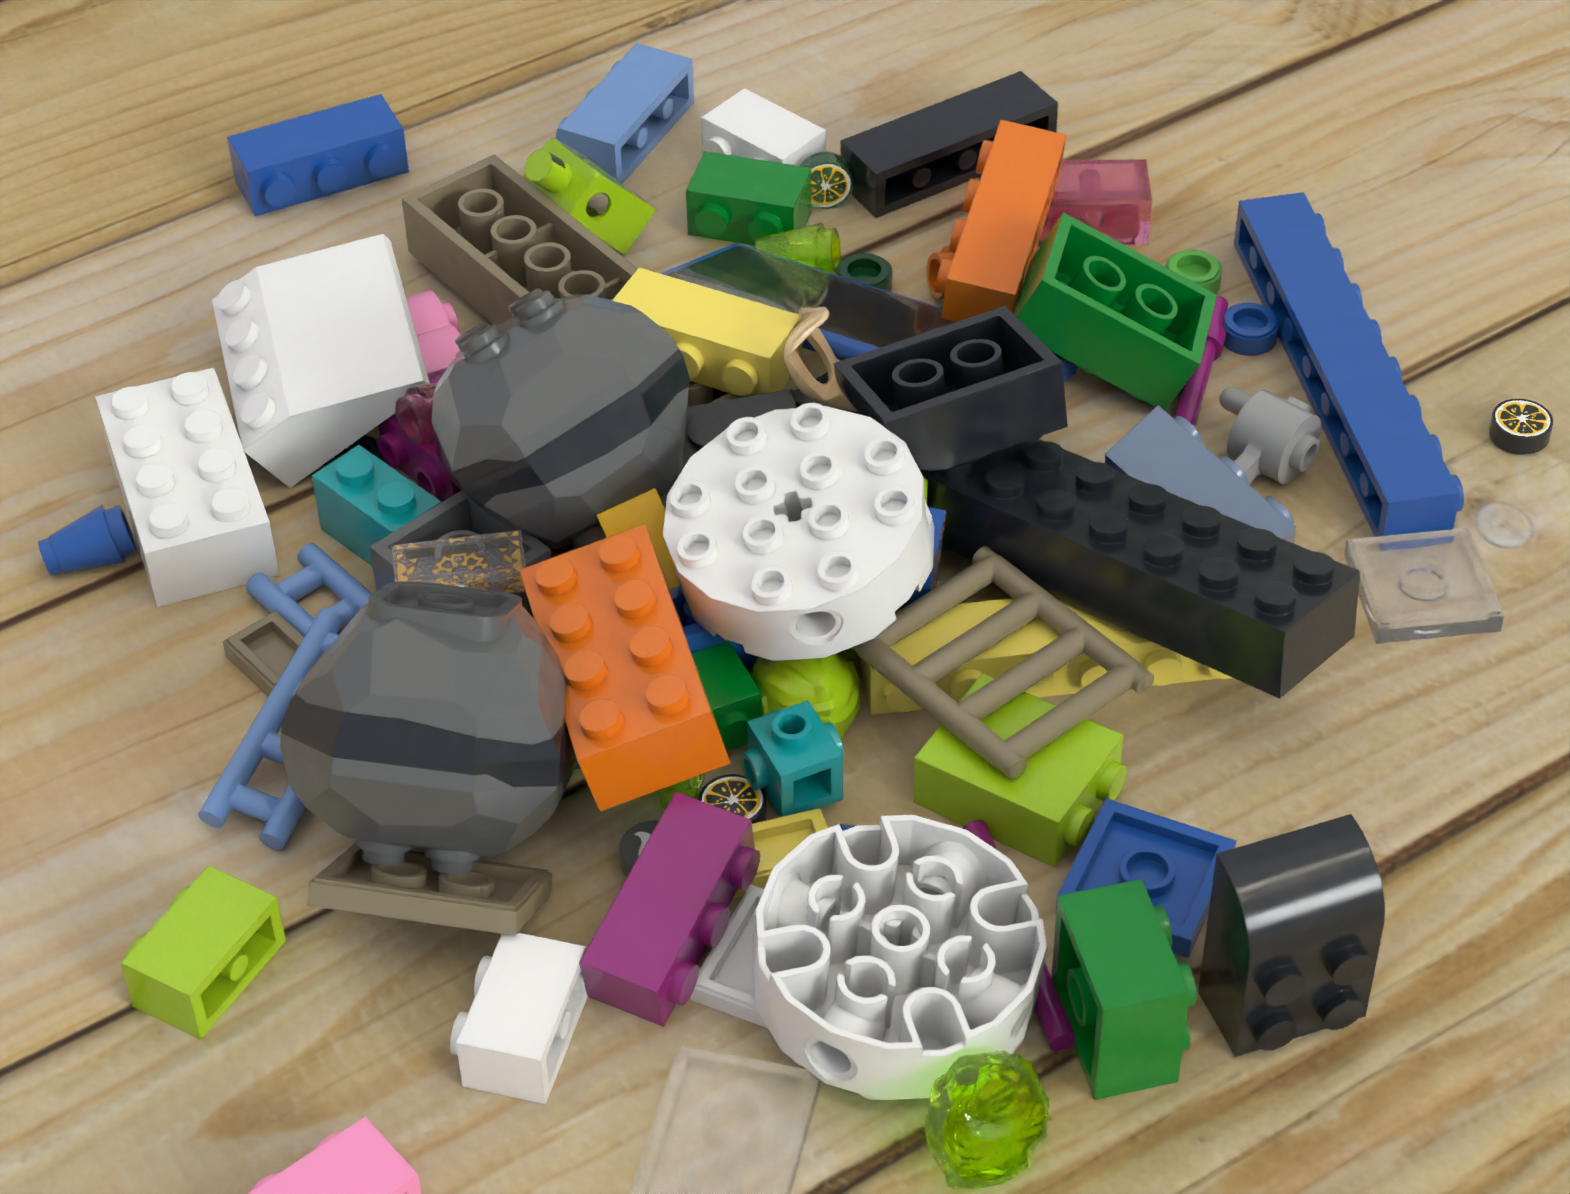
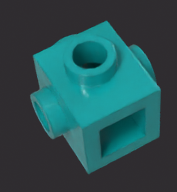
M808 700L781 710L771 711L764 716L747 721L748 750L741 753L742 768L753 790L764 789L766 797L779 817L822 808L843 800L844 752L841 739L832 723L827 722L823 724Z

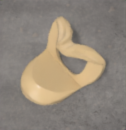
M800 307L798 310L799 325L791 332L784 346V359L792 380L798 389L815 403L843 411H857L843 395L837 384L833 363L839 362V360L835 357L826 338L818 328L827 320L830 312L826 307ZM805 339L816 350L827 369V384L820 383L812 376L796 351V348Z

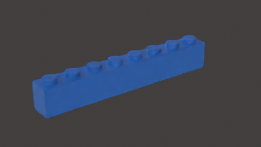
M1304 192L1239 201L1234 247L1262 305L1271 309L1279 319L1278 338L1316 416L1321 420V427L1380 549L1452 538L1456 513L1461 511L1464 505L1461 481L1457 475L1450 474L1443 460L1442 448L1438 437L1435 434L1430 435L1422 420L1421 407L1417 397L1409 395L1402 382L1401 370L1397 359L1394 356L1389 357L1382 343L1378 322L1375 319L1370 320L1363 307L1359 286L1357 283L1350 282L1344 270V262L1340 250L1333 248L1326 236L1322 215L1314 213Z

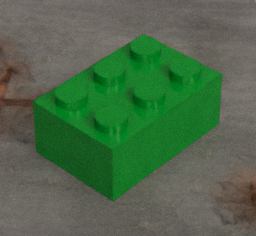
M1063 212L1030 261L1014 315L1053 353L1074 363L1082 371L1095 374L1125 390L1133 398L1146 401L1155 407L1159 405L1166 411L1201 363L1217 294Z

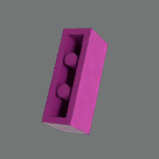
M675 792L579 962L588 997L663 1027L675 1005L683 1006L687 1003L697 983L699 974L697 964L707 946L714 948L719 944L729 922V905L738 888L742 890L749 888L757 873L760 863V851L755 849L751 819Z

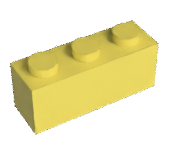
M643 268L637 269L612 300L631 305L640 310L673 338L684 356L689 381L741 397L782 391L791 379L784 359V346L791 332L799 325V316L796 313ZM801 343L796 348V351L803 361V346Z

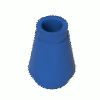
M100 505L51 534L49 538L38 541L40 553L51 576L62 572L68 573L125 563L124 556L137 551L132 530L120 505L105 509L103 505Z

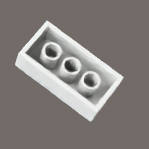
M214 368L198 372H187L177 377L136 387H125L115 392L95 396L108 452L157 607L246 585L249 579L257 573H264L269 578L280 576L270 522Z

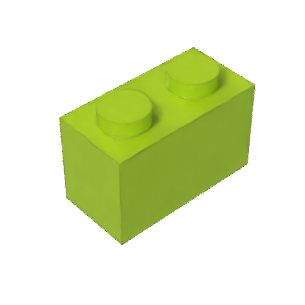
M208 865L190 886L182 888L176 894L166 913L146 935L139 936L131 944L125 958L120 962L132 1006L201 1040L286 942L277 896Z

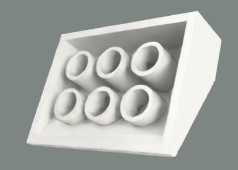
M384 234L255 267L241 279L228 283L219 295L212 299L244 452L289 488H292L431 387L391 241Z

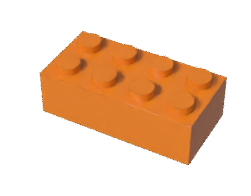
M645 524L519 570L534 620L557 653L567 679L565 722L577 761L600 812L731 764Z

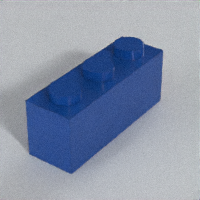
M382 94L227 137L235 182L254 216L409 172L404 129Z

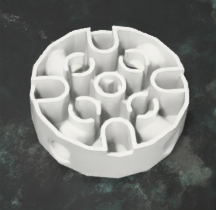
M806 403L797 408L773 410L755 418L743 417L737 419L726 430L689 458L667 494L663 538L674 563L678 583L694 621L713 636L719 634L725 640L742 644L745 653L772 661L825 658L874 639L897 620L895 611L910 599L914 590L921 591L933 569L934 524L924 497V478L906 443L868 416L823 406L818 403Z
M916 815L880 816L879 825H858L842 831L840 824L809 835L772 869L755 910L752 969L756 1009L781 1051L825 1084L859 1093L861 1096L871 1100L939 1098L989 1077L1023 1042L1037 1001L1047 949L1043 919H1039L1038 909L1027 894L1028 883L1012 860L966 829Z

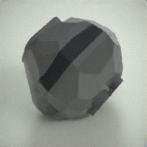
M537 288L509 305L508 309L513 317L498 327L495 324L489 326L487 321L471 328L455 340L460 351L455 355L456 358L452 360L437 383L433 395L431 422L439 462L450 480L489 516L524 534L536 537L548 548L575 550L606 538L596 516L597 514L650 489L656 488L662 504L666 508L667 494L682 471L689 374L684 356L673 338L647 315L631 305L589 294L554 298L549 290L542 292L540 288Z
M399 581L388 583L369 596L368 603L359 610L312 666L291 698L282 721L280 750L290 788L306 808L333 830L356 839L355 844L363 850L362 859L365 862L386 866L402 864L405 852L416 849L425 850V855L431 858V869L446 874L470 873L473 870V861H478L481 857H495L506 853L535 834L554 814L578 763L565 722L567 679L557 653L537 622L522 607V598L506 592L426 582Z

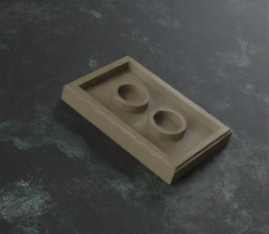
M354 843L309 882L308 906L516 936L550 897L552 872H548L547 869L478 860L473 861V870L470 873L446 874L431 869V858L426 856L425 852L412 850L405 852L402 864L376 865L365 862L362 859L363 850Z

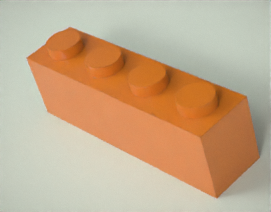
M1000 120L994 141H983L976 167V173L982 174L981 179L971 178L963 204V212L969 214L967 220L956 219L949 245V252H953L955 255L953 260L943 258L936 280L935 292L944 294L942 319L958 322L1006 306L1014 314L1030 261L1035 255L1060 177L1067 135Z

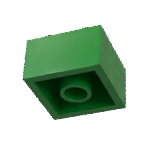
M1142 879L1059 895L1057 898L1051 978L1077 1038L1074 1041V1048L1094 1100L1177 1083L1179 1080L1182 1051L1190 1049L1191 1041L1187 1023V1012L1189 1006L1196 1004L1195 981L1189 965L1185 961L1177 963L1171 949L1172 932L1167 913L1163 906H1153Z

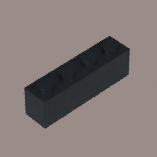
M1019 71L840 140V167L846 171L850 178L849 193L875 218H878L966 183L971 178L981 177L982 174L976 173L980 149L984 140L994 141L1000 120L1057 132L1058 102L1022 71ZM840 172V182H841V181H843L845 178H844V175ZM841 182L840 185L846 188V182Z

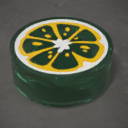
M819 152L809 156L801 163L800 166L811 168L812 207L831 209L841 205L848 199L853 189V178L850 166L843 157L832 152Z

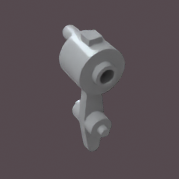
M1228 387L1221 392L1219 397L1221 406L1225 410L1237 415L1228 437L1227 453L1245 473L1248 485L1252 483L1255 477L1261 474L1283 485L1289 484L1301 472L1309 469L1320 449L1319 436L1321 432V420L1318 416L1310 413V405L1292 396L1286 401L1266 390L1258 391L1253 396L1235 387Z

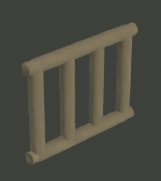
M986 546L981 547L974 554L971 566L895 613L897 620L874 639L851 647L864 661L995 769L1000 770L1011 780L1018 778L1024 772L1027 766V758L1131 688L1138 694H1141L1154 682V675L1141 666L1140 662L1014 565ZM992 582L1015 599L1012 603L913 666L890 648ZM1037 617L1061 635L960 702L955 701L935 684ZM1082 653L1108 671L1005 741L980 721Z

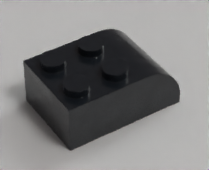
M1006 306L833 363L836 381L843 395L861 415L871 417L903 440L920 470H943L962 463L977 462L988 454L1020 443L1037 441L1043 435L1068 427L1062 361Z
M1352 814L1216 854L1198 993L1235 1057L1260 1049L1266 1051L1275 1050L1288 1044L1292 1039L1324 1029H1342L1351 1025L1357 1019L1366 1016L1384 928L1385 901L1382 882L1374 855L1363 831Z

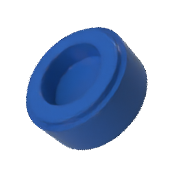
M1240 303L1229 307L1224 315L1223 328L1226 332L1224 346L1234 353L1247 356L1261 355L1269 352L1277 343L1279 330L1277 315L1271 309L1257 303Z

